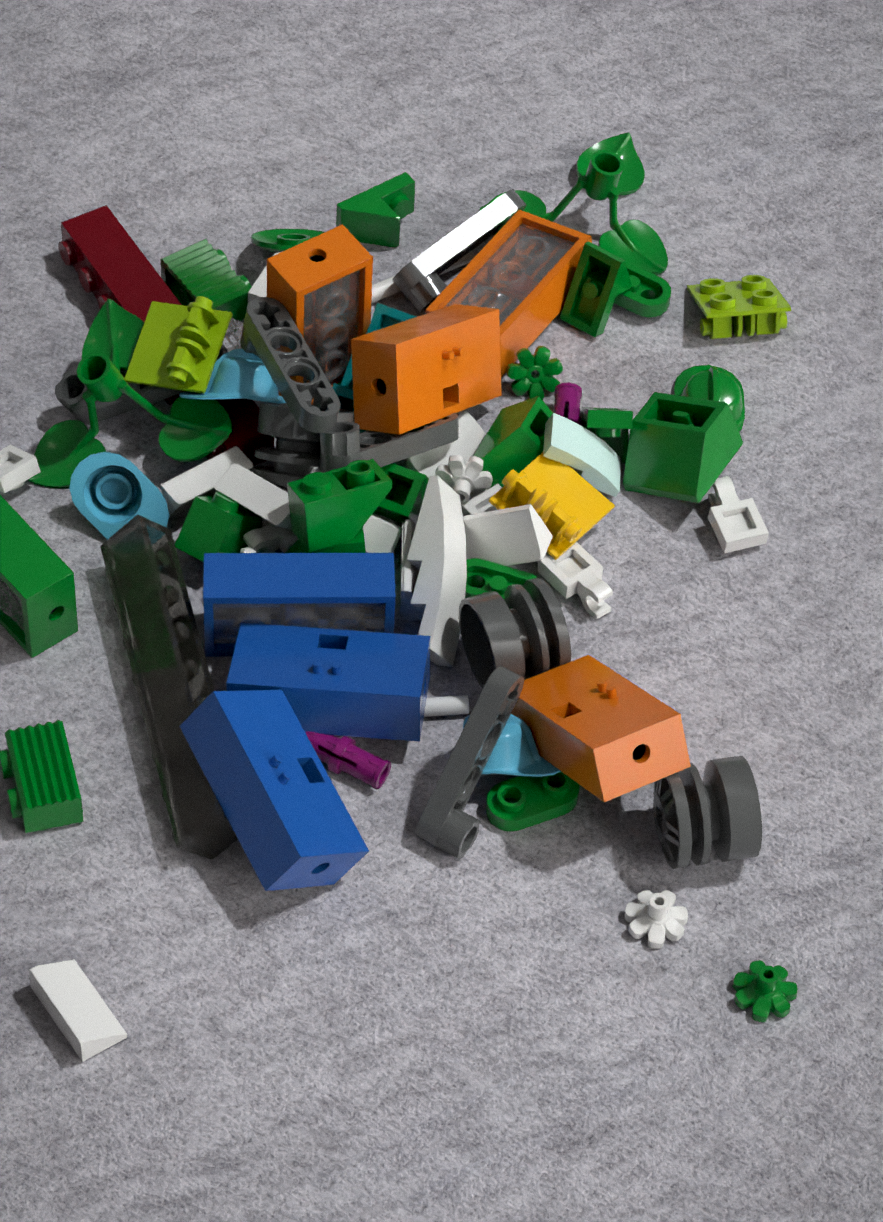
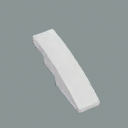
M430 475L407 556V561L419 570L410 604L423 613L418 635L430 636V661L437 666L453 667L460 636L459 605L462 599H465L467 581L466 533L460 495L439 476Z

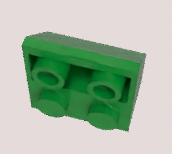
M654 392L633 419L623 478L625 491L699 503L743 445L729 404Z

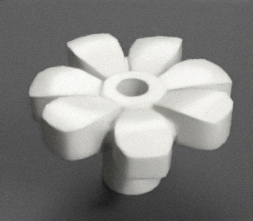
M451 455L448 465H439L435 471V476H439L460 495L461 506L466 504L470 497L474 498L486 491L487 488L492 486L493 482L492 474L488 471H482L483 460L476 456H471L467 464H465L462 456Z
M644 890L638 893L637 903L629 902L627 904L624 918L627 922H630L628 928L630 935L635 939H640L647 934V945L649 948L661 949L664 945L665 936L671 941H678L682 938L685 930L683 925L688 920V911L683 906L673 907L676 895L671 891L664 890L661 893L653 894L650 890Z

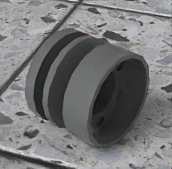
M261 401L257 432L276 438L277 441L276 447L257 448L254 454L256 458L274 462V466H256L253 468V473L280 489L288 491V482L302 479L310 473L320 472V433L310 432L302 428L295 420L286 403ZM339 409L337 422H354V411Z
M543 578L526 580L523 586L520 584L509 585L505 591L504 599L495 591L462 599L459 605L458 616L460 634L471 670L482 688L492 672L499 666L515 672L525 680V672L530 677L571 662V644L566 620L556 595Z
M743 756L707 761L703 781L697 767L691 762V767L654 782L653 813L655 827L666 861L672 869L685 868L689 866L690 860L696 866L707 864L711 855V843L722 862L754 858L759 855L762 844L761 808L752 770L748 761Z

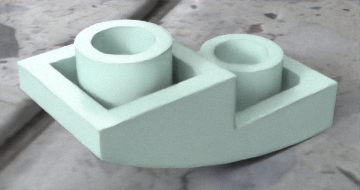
M553 413L545 423L543 456L576 468V472L595 489L616 497L620 492L621 458L605 441L588 429Z

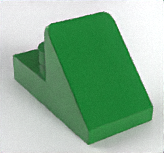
M404 172L338 203L336 208V227L343 224L361 243L392 248L398 247L400 219L414 212L415 181L407 172Z
M591 242L585 243L560 319L593 337L603 334L616 296L629 290L632 285L625 260Z
M582 407L583 427L605 441L621 458V463L626 462L628 429H632L633 411L622 408Z

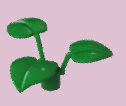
M629 132L602 140L586 149L579 156L576 164V171L579 176L577 182L553 211L546 213L545 204L534 194L527 191L514 190L527 205L523 211L549 221H554L581 189H585L586 194L594 200L602 201L608 198L609 224L612 230L606 231L601 235L598 246L655 275L665 273L668 257L664 244L658 234L649 225L640 220L631 219L624 222L621 226L617 220L618 196L629 195L638 191L643 185L645 178L643 164L636 153ZM504 193L497 195L488 204L480 207L479 211H481L483 208H485L487 205L492 203L494 200H496Z
M107 299L88 331L82 349V360L77 367V376L87 388L82 397L87 403L90 427L88 429L83 422L78 420H66L53 425L43 435L35 450L34 456H36L41 472L28 480L31 483L44 487L69 488L71 475L79 462L91 454L106 452L104 445L94 438L99 433L96 400L100 402H113L125 393L157 420L165 423L166 425L159 434V444L169 458L178 462H193L201 459L226 441L232 432L231 417L215 399L202 400L178 397L174 401L169 416L162 413L133 390L124 380L120 369L128 370L144 322L136 315L123 309L113 300Z

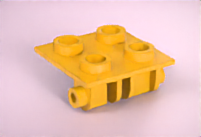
M543 453L520 473H517L514 469L511 470L502 480L504 487L489 499V502L498 510L531 504L553 535L547 553L555 560L562 556L615 507L612 502L570 466L543 456Z

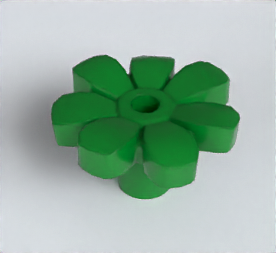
M538 346L534 355H532L529 349L522 348L516 352L519 364L511 363L507 366V376L515 380L510 387L517 396H522L528 390L530 399L539 396L543 400L544 388L549 392H554L555 387L560 384L553 375L561 374L563 366L557 358L549 360L551 353L547 347Z
M762 960L750 963L749 974L738 972L735 975L732 987L737 992L734 1001L743 1010L753 1006V1020L766 1022L770 1010L779 1018L789 1014L791 1006L788 1001L796 999L798 988L796 983L786 981L788 971L784 967L779 965L774 967L766 966Z

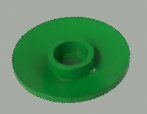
M308 229L263 230L253 233L251 235V242L264 250L278 253L324 232Z

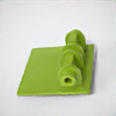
M747 275L742 277L741 281L725 282L717 278H708L700 281V284L687 285L688 292L706 317L700 319V332L702 336L709 335L710 339L732 337L733 327L735 337H741L743 315H745V329L748 336H753L754 333L757 335L778 334L780 329L787 328L786 312L791 311V306L769 278L761 275Z
M197 296L195 302H190L188 306L152 301L124 380L128 383L205 394L232 313L213 310V302L202 296Z

